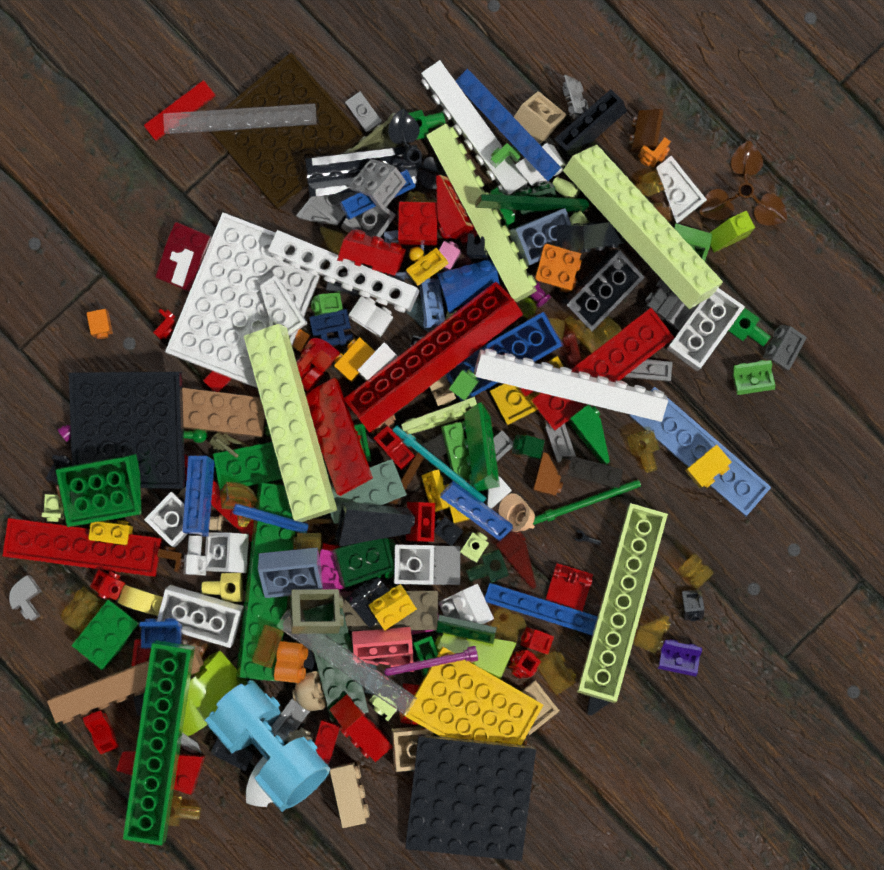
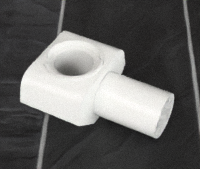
M189 536L188 555L184 556L183 574L206 575L207 556H201L202 536Z

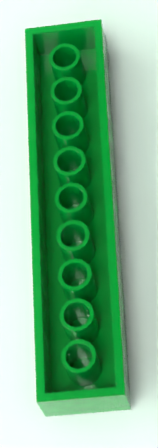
M266 483L258 484L255 509L293 519L285 486ZM254 520L236 677L276 681L274 680V672L277 662V647L279 641H283L288 596L265 598L258 572L259 554L293 550L295 531Z
M158 640L152 643L123 840L160 846L166 841L195 646Z

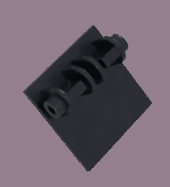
M374 577L364 582L345 599L368 627L371 628L378 620L369 608V604L389 592V590L378 577Z

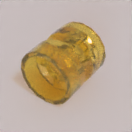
M696 553L692 554L677 570L684 578L689 577V583L695 589H698L712 576L714 571L708 565H702L703 560Z

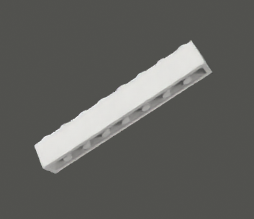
M439 60L421 73L422 85L426 90L430 89L433 93L432 98L434 102L443 107V114L448 120L451 119L455 124L453 127L458 135L462 134L466 139L464 143L468 149H473L477 154L475 158L481 166L484 164L487 168L486 173L492 181L495 179L499 185L497 186L499 192H503L504 195L513 196L521 188L526 187L528 181L509 156L496 168L490 163L492 158L490 155L498 147L501 149L502 145L442 62Z

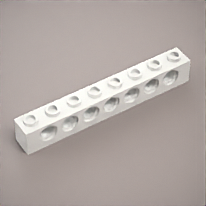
M278 230L268 250L274 260L279 262L283 260L290 262L289 265L296 269H300V267L307 269L306 272L310 275L317 277L319 274L324 276V280L332 284L335 281L341 283V287L346 290L360 291L359 295L363 297H375L378 303L385 306L388 303L394 305V309L402 313L405 310L411 312L419 293L417 287L366 266L354 265L355 262L343 259V262L337 261V254ZM290 247H294V254L287 255V250ZM311 254L313 256L312 260L305 263L304 257ZM330 262L328 269H321L322 263ZM341 269L348 270L347 275L344 277L338 276ZM359 276L365 277V281L362 284H356V279ZM375 284H383V287L380 291H373V287ZM393 291H400V296L397 299L391 298Z

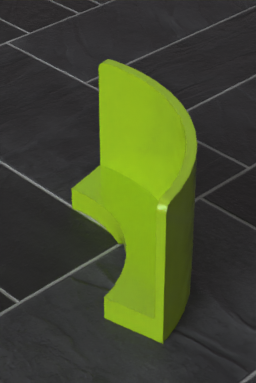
M221 651L209 655L204 660V664L199 668L200 671L194 673V677L190 679L182 732L187 736L207 726L205 719L209 717L211 712L214 711L215 713L218 708L216 704L228 692L240 684H243V686L248 685L245 678L236 677L237 669Z

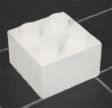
M170 492L144 520L172 547H176L187 536V534L182 532L185 503L175 493Z

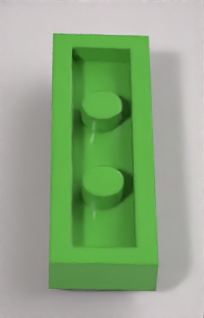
M456 422L441 426L450 468L461 478L468 480L469 474H472L471 467L469 468L467 463V456L469 454L465 447L462 423Z

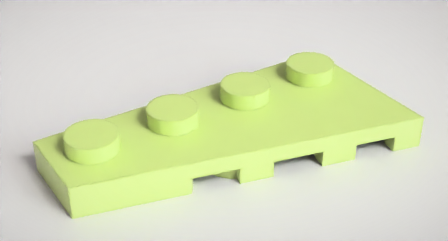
M475 397L433 413L425 414L419 418L408 419L402 424L403 431L409 435L465 418L464 413L477 404Z

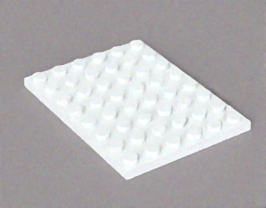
M222 213L165 352L258 388L244 336L270 327L267 308H265L260 285L277 275L304 317L321 275L318 274L315 277L308 274L305 268L300 267V269L291 267L288 261L283 260L279 262L274 260L268 250L276 234L275 232ZM290 247L287 250V255H293L295 248ZM311 254L306 255L304 262H310L313 256ZM326 262L322 263V265H321V269H322V270H323V268H324ZM298 331L289 336L291 345H293Z

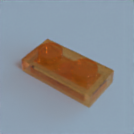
M264 625L251 662L271 668L284 631Z

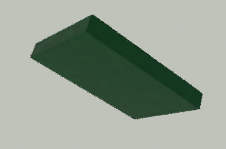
M387 538L345 545L332 550L342 587H348L395 570Z

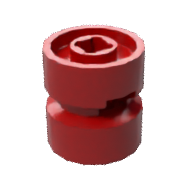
M301 357L296 363L303 388L309 392L320 381L324 373L316 366L311 367V364L303 369L298 365L303 359Z

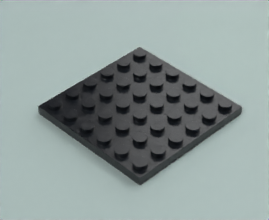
M182 371L69 373L72 466L136 454L140 470V488H185Z
M418 734L405 849L522 861L536 746Z

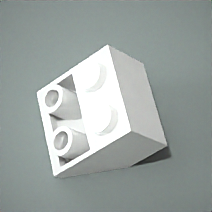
M478 584L438 602L444 616L478 624H484L494 619Z

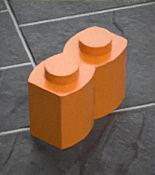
M279 641L274 680L300 683L301 679L305 678L306 669L304 668V661L308 657L306 644Z

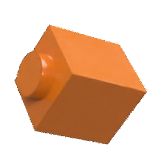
M106 309L87 312L90 333L94 338L105 339L108 338L109 334H113L109 312Z

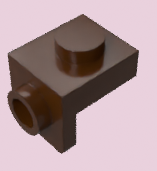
M165 546L164 550L159 549L157 557L176 560L174 572L180 573L181 569H184L183 553L175 552L176 548Z

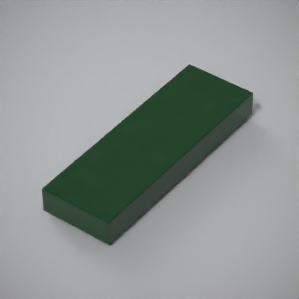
M439 615L436 631L493 644L497 628Z

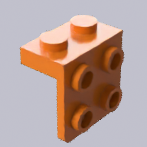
M550 244L544 245L535 279L542 283L560 287L561 292H570L576 285L577 278H575V275L581 266V253Z

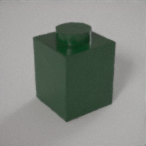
M515 435L512 454L541 459L545 440L528 435Z

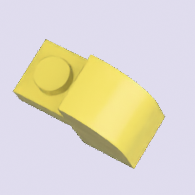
M124 585L118 603L158 616L163 597Z

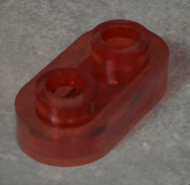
M571 330L565 332L566 336H563L565 348L568 347L569 355H567L568 364L575 367L581 362L575 332Z

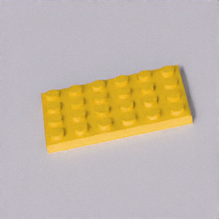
M442 646L437 657L455 653ZM461 660L430 667L404 716L440 737L522 745L544 705L469 661Z

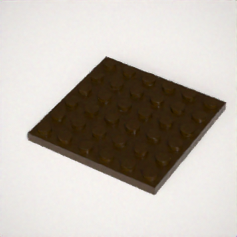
M292 52L205 123L210 132L278 210L308 186L305 158L343 154L348 149H353L360 139L365 137Z

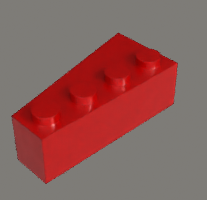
M123 751L116 771L132 776L136 751ZM179 754L174 790L190 795L194 793L206 755Z

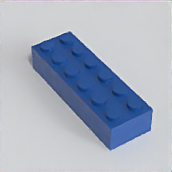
M542 312L476 350L445 375L452 385L462 370L467 371L470 369L474 372L480 350L492 349L497 352L496 354L504 355V353L514 355L517 359L529 358L535 362L563 346V343L546 313ZM477 377L480 381L467 399L474 397L498 382Z

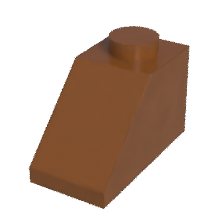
M543 453L533 491L555 497L557 493H561L563 482H560L561 476L549 455Z

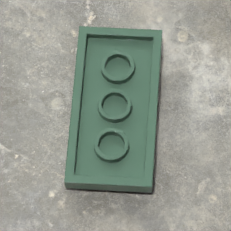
M392 459L371 467L370 471L373 479L342 496L337 495L333 483H330L337 511L330 513L334 524L338 523L342 502L383 505L406 496Z

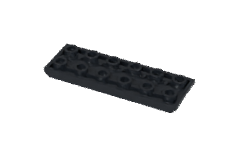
M417 144L411 145L412 148H417ZM399 146L305 158L309 197L354 192L349 188V185L365 167L367 162L374 159L385 161L389 165L395 166L403 161V154L407 148ZM418 163L413 165L404 164L397 168L400 173L408 170L414 184L420 183Z

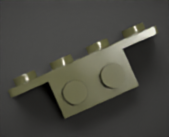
M392 113L385 123L376 126L369 136L360 139L358 145L353 149H348L345 153L401 146L402 143L394 144L388 135L389 123L396 113Z

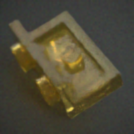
M83 586L81 590L75 593L70 605L63 609L61 619L67 625L82 633L103 607L105 601Z

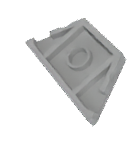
M354 191L311 197L296 216L303 220L338 226L346 216L340 202L359 192Z

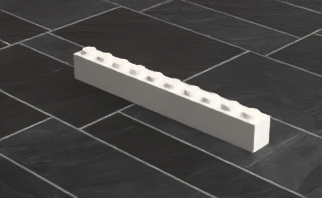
M492 349L479 351L474 369L475 377L662 422L668 399L662 391H648L645 387L639 385L631 387L627 386V383L623 381H616L615 383L602 376L594 378L590 377V374L580 371L579 374L571 372L572 370L566 367L557 369L553 368V365L542 362V364H537L532 359L523 358L521 360L508 353L500 355L496 354L497 352Z

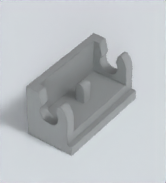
M292 698L271 726V731L285 742L289 732H294L310 711L302 708Z

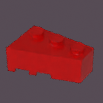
M355 229L351 230L344 238L337 261L343 262V259L355 261L354 265L361 266V263L372 266V270L395 276L400 269L406 249H403L399 244L384 242L378 236L371 237L366 235L364 231Z
M348 694L329 709L342 726L339 730L346 738L348 736L351 737L349 740L356 748L361 747L360 751L367 759L371 757L376 762L393 747L376 725L355 705Z

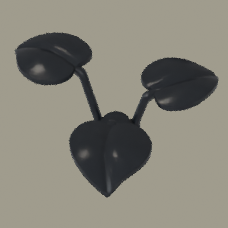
M401 109L393 116L388 127V135L394 144L403 142V145L407 148L403 154V161L395 165V167L399 168L404 164L413 165L418 163V167L422 169L419 172L420 183L425 188L437 189L436 176L442 175L447 178L448 176L439 159L435 157L426 158L422 166L421 151L407 144V142L412 143L418 138L420 132L419 125L405 109Z

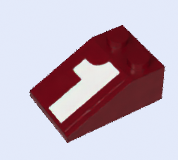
M175 222L168 237L155 278L190 292L211 242V236Z

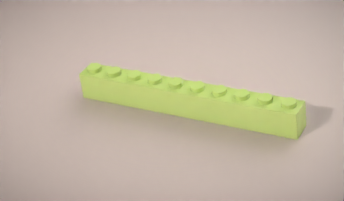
M444 124L426 135L479 237H484L485 248L514 301L519 302L536 292L535 286L537 283L532 275H528L526 271L528 266L524 259L519 258L517 245L515 242L511 243L508 237L511 235L506 225L502 226L500 222L502 217L497 209L475 208V201L481 194L489 193L484 192L482 188L484 183L480 176L476 177L474 173L476 168L471 160H467L465 156L467 151L462 143H458L456 138L459 136L454 127Z

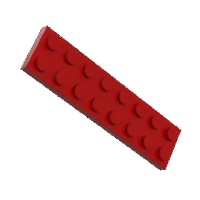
M650 308L573 367L571 372L578 374L580 371L590 374V377L597 378L602 376L616 383V381H620L675 337L655 311ZM540 393L531 400L553 431L557 430L588 405L545 393Z
M8 518L2 556L156 577L159 562L157 555L158 550L161 548L162 539L129 534L127 545L89 540L90 529L67 527L64 525Z

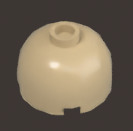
M318 671L306 673L305 678L301 679L300 683L295 684V689L292 692L293 698L305 710H322L326 707Z

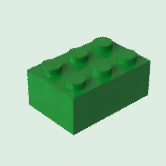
M108 599L72 644V647L101 670H105L137 631L140 621L116 602Z

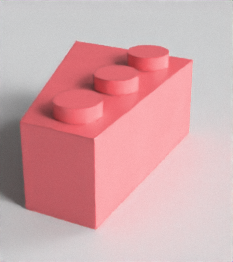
M410 627L390 628L385 631L384 629L352 632L354 661L373 665L384 664L390 667L413 663Z

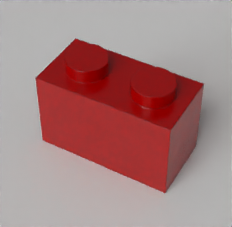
M407 502V508L414 515L415 523L411 527L410 533L406 534V541L434 542L435 503Z
M322 720L315 745L317 746V754L326 764H329L341 725Z

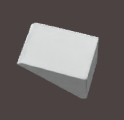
M500 476V487L488 489L487 506L491 509L512 491Z

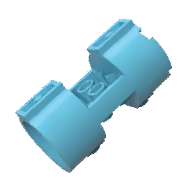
M249 680L246 686L240 684L228 692L216 704L218 708L215 713L214 711L211 712L209 717L205 719L208 727L231 753L244 749L253 743L265 757L267 762L255 777V780L281 812L307 798L321 785L329 774L330 767L317 754V746L311 739L307 741L303 736L284 746L285 743L278 735L274 737L271 726L280 714L278 708L280 704L273 696L270 698L253 680Z

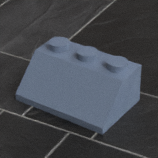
M318 548L259 554L258 572L265 598L290 596L291 590L323 589Z

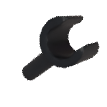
M581 530L576 531L583 534V538L580 540L574 538L577 542L586 541L600 545V540L586 536Z

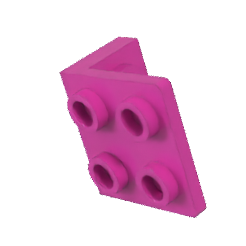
M321 549L320 561L323 589H339V592H341V589L344 590L345 587H342L333 552Z

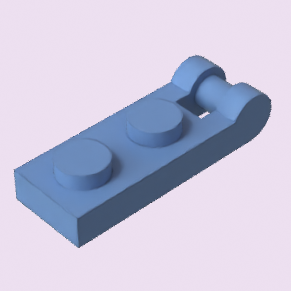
M427 279L419 285L424 316L423 326L424 328H431L443 323L445 317L439 279Z

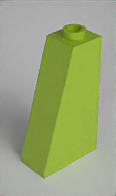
M443 633L442 636H438L435 646L438 653L443 646L455 654L463 652L467 647L475 646L478 661L471 663L501 679L515 650L516 643L494 639V643L490 644Z

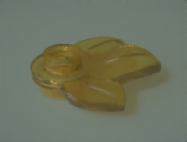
M499 608L495 611L493 616L494 622L490 625L497 628L495 639L499 640L502 637L505 641L514 643L518 640V629L526 627L522 616L512 614L506 608ZM501 614H505L507 616V619L505 621H501L499 619V616Z

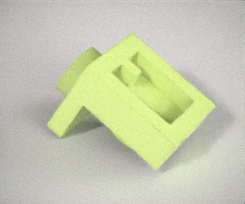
M45 494L42 517L47 518L48 522H58L59 518L64 519L65 513L59 496Z

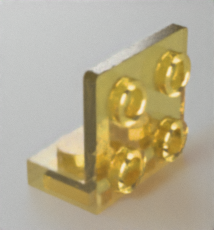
M571 315L565 319L573 336L591 353L622 331L620 326L609 316L593 331L586 328L579 319L576 321Z

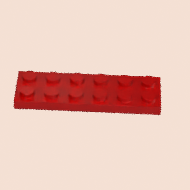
M332 378L306 393V399L321 451L337 495L342 496L373 479L347 404L344 401L338 380Z

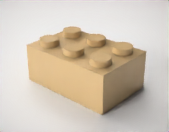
M355 762L331 767L330 773L342 828L366 823L370 812L368 804L363 802L366 794L364 785L359 784V779L361 778L359 765L355 766Z

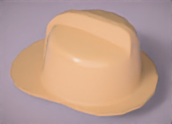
M511 493L502 499L499 506V515L513 524L512 532L526 531L529 528L533 529L535 527L533 525L535 519L534 511L519 495Z

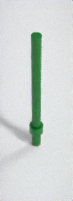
M638 479L554 510L552 508L546 510L543 514L535 516L533 525L546 520L548 522L555 520V517L639 488L641 487L640 481Z

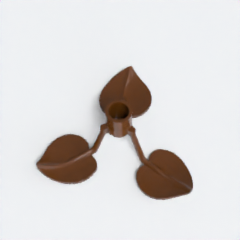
M751 141L743 143L735 151L731 159L733 172L736 174L744 173V183L738 188V193L729 198L728 193L722 189L711 190L705 196L707 201L702 204L700 214L710 220L727 219L734 212V206L731 201L738 197L742 199L751 197L759 204L754 209V216L760 224L772 226L787 221L786 208L778 196L767 193L760 201L753 194V185L748 183L747 174L755 175L763 166V158Z

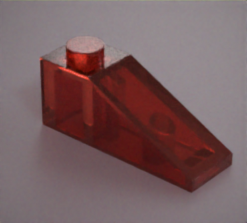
M520 531L517 533L511 532L497 543L496 546L533 590L536 588L527 545L524 542L526 538Z

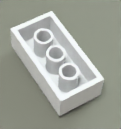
M718 288L711 297L697 306L667 350L696 371H699L745 306Z
M169 585L164 592L157 622H164L166 618H174L182 624V634L231 648L236 638L244 606Z

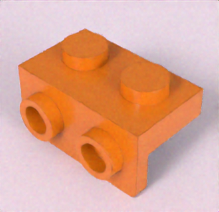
M664 137L654 151L644 145L638 155L640 162L652 168L658 161L662 163L670 151L669 145L671 141Z

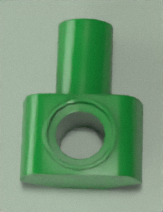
M422 110L408 113L416 122L422 125L419 128L420 132L416 140L427 137L426 135L429 134L428 129L446 124L443 112L424 116Z
M746 308L742 310L728 330L742 341L749 336L761 346H764L771 337L756 326L760 318ZM740 320H745L748 323L747 329L740 327Z

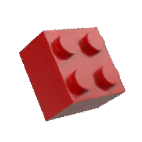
M399 202V244L437 245V202Z

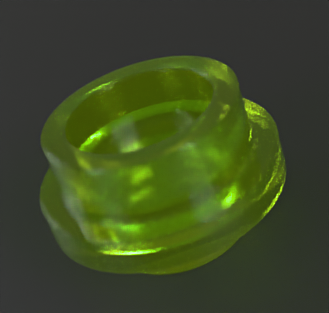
M524 298L517 304L524 317L533 315L536 310V304L531 298Z

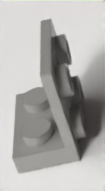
M371 159L353 179L349 188L369 196L378 209L384 210L405 185L406 180L395 166Z

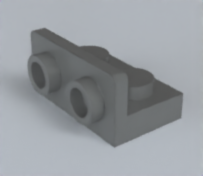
M780 325L775 330L772 341L766 347L763 358L773 361L784 370H790L807 337L791 326Z

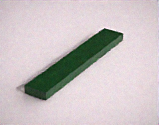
M481 194L475 201V208L556 212L565 208L566 212L576 211L577 213L580 210L583 212L589 207V200Z

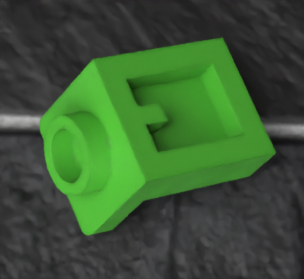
M340 293L319 294L312 298L311 308L314 315L343 310Z

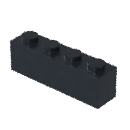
M610 89L554 139L558 149L569 160L573 155L582 152L627 112L624 101Z

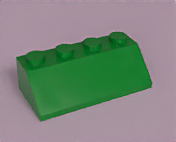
M481 402L464 413L465 420L462 421L463 430L467 433V438L464 439L465 447L467 450L469 449L467 463L468 467H471L472 474H469L471 486H474L477 491L500 487L491 415Z

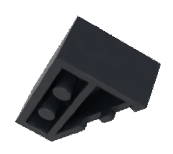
M608 220L593 221L585 224L557 225L558 247L579 249V252H591V248L593 250H604V246H607V248H618V244L626 243V239Z

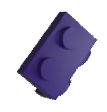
M664 640L661 646L658 669L696 677L702 648L697 647L695 644H682L676 640Z

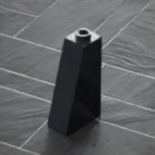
M342 502L335 539L339 546L409 534L411 527L414 526L415 517L409 508Z

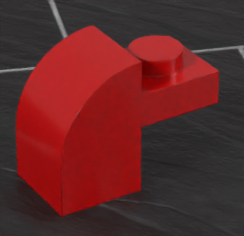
M313 338L300 352L303 359L298 365L305 369L313 363L321 372H325L341 353L328 342L319 338Z
M388 425L373 438L401 470L415 458V455L403 444L401 439Z
M102 711L93 712L83 718L85 726L92 735L94 746L100 754L119 747L106 713L103 714Z

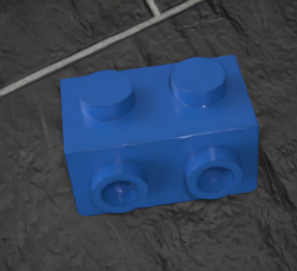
M166 618L164 622H157L156 619H145V622H139V627L142 628V649H151L152 643L156 640L177 644L182 643V624L174 618Z

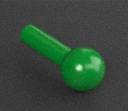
M203 430L184 431V439H193L196 443H202L207 438V433Z

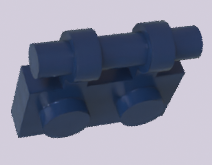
M347 309L309 317L314 337L321 335L322 340L332 346L339 344L341 346L347 345L346 343L353 340L352 334L344 335V330L351 329ZM338 332L339 337L328 339L327 334Z

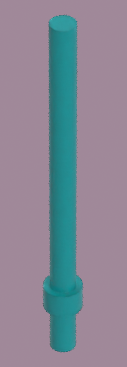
M398 426L392 430L403 440L405 445L415 449L481 502L487 499L419 444L413 435H408Z

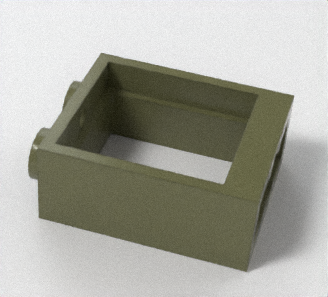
M339 589L291 590V634L339 633L340 626L344 625V617L340 615V608L343 607V597L339 596ZM300 600H333L334 621L301 622Z

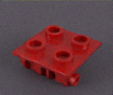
M556 563L546 601L583 611L593 574Z

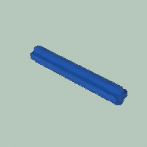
M235 504L233 508V514L303 534H306L308 531L307 523L294 521L293 519L240 504Z

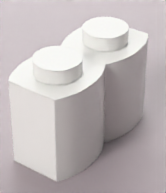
M361 296L350 312L349 318L381 338L393 320L392 312L383 306L382 308L375 305L376 302L370 297L364 298Z

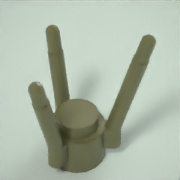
M220 432L216 433L210 441V444L213 446L212 450L216 453L226 450L236 458L238 454L228 447L230 442L243 448L249 447V445L230 437L228 434L222 435Z

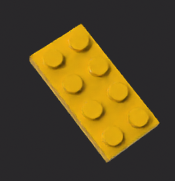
M558 356L547 361L554 368L560 369V367H563ZM503 384L490 391L507 426L537 411L531 400L541 392L535 391L525 397L519 387Z

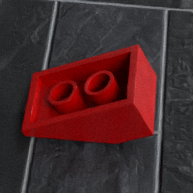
M438 175L436 176L439 229L444 236L458 239L474 230L475 227L449 178Z

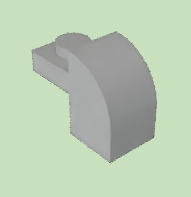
M25 576L12 587L9 601L12 609L22 608L20 612L25 619L36 620L40 617V614L30 600L42 592L32 576Z

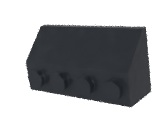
M612 249L560 304L576 320L592 332L645 277L620 250Z

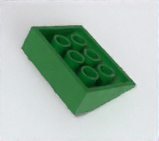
M136 454L73 465L56 470L67 527L141 514L140 470Z

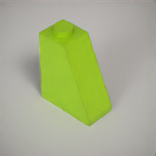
M744 211L728 219L710 232L712 234L710 246L714 253L751 234L755 226L748 212Z

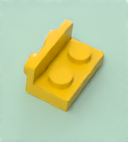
M439 470L422 475L429 503H435V512L448 509L449 503L440 498V494L445 489Z

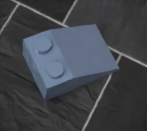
M565 208L509 230L511 241L515 242L519 249L517 253L519 258H523L527 265L540 261L544 245L550 244L558 247L557 225H571Z

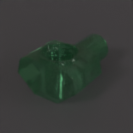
M499 549L481 555L482 564L466 569L470 582L489 576L492 583L509 576ZM497 560L500 562L501 567L498 571L491 570V561Z

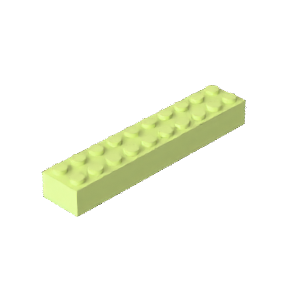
M598 145L572 156L563 170L566 175L689 309L708 299L716 292L723 281Z
M276 324L245 335L246 347L294 521L304 522L337 511L287 327Z
M631 503L627 508L577 689L578 693L612 703L617 702L668 514Z

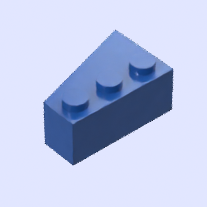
M492 259L438 273L441 291L449 314L453 313L454 309L463 304L465 306L493 283L497 282L500 285L497 269Z

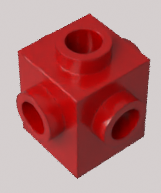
M98 569L90 587L98 592V596L108 600L110 597L117 600L125 582L120 580V575L110 571L108 574Z
M529 650L516 651L510 657L509 661L511 662L507 667L512 670L511 673L519 679L529 678L536 673L541 661Z

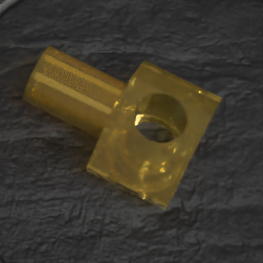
M657 170L639 176L641 182L634 185L646 197L665 191Z
M654 430L629 435L627 440L632 455L640 456L645 473L657 470L653 452L659 450V445ZM639 440L644 441L646 446H642Z
M173 796L171 806L174 807L175 814L170 816L168 826H179L180 819L199 820L200 806L182 805V797Z

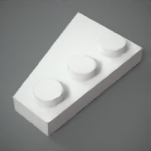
M672 156L656 167L676 224L707 201Z
M277 275L260 285L270 326L281 324L287 327L290 336L308 324Z

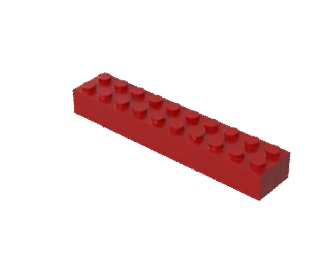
M495 282L345 397L344 401L370 433L511 323L515 322L523 313L514 299Z

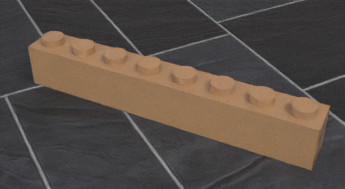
M195 642L189 644L190 646H195L191 675L199 672V668L204 664ZM149 660L52 697L47 702L55 722L62 721L64 724L74 720L73 716L78 714L83 717L92 713L91 709L96 707L101 710L110 706L109 702L116 700L119 703L128 699L127 696L134 693L137 696L144 693Z

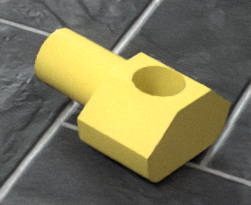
M221 573L220 581L202 582V594L221 595L222 600L227 602H242V573ZM229 583L235 585L234 593L228 590Z

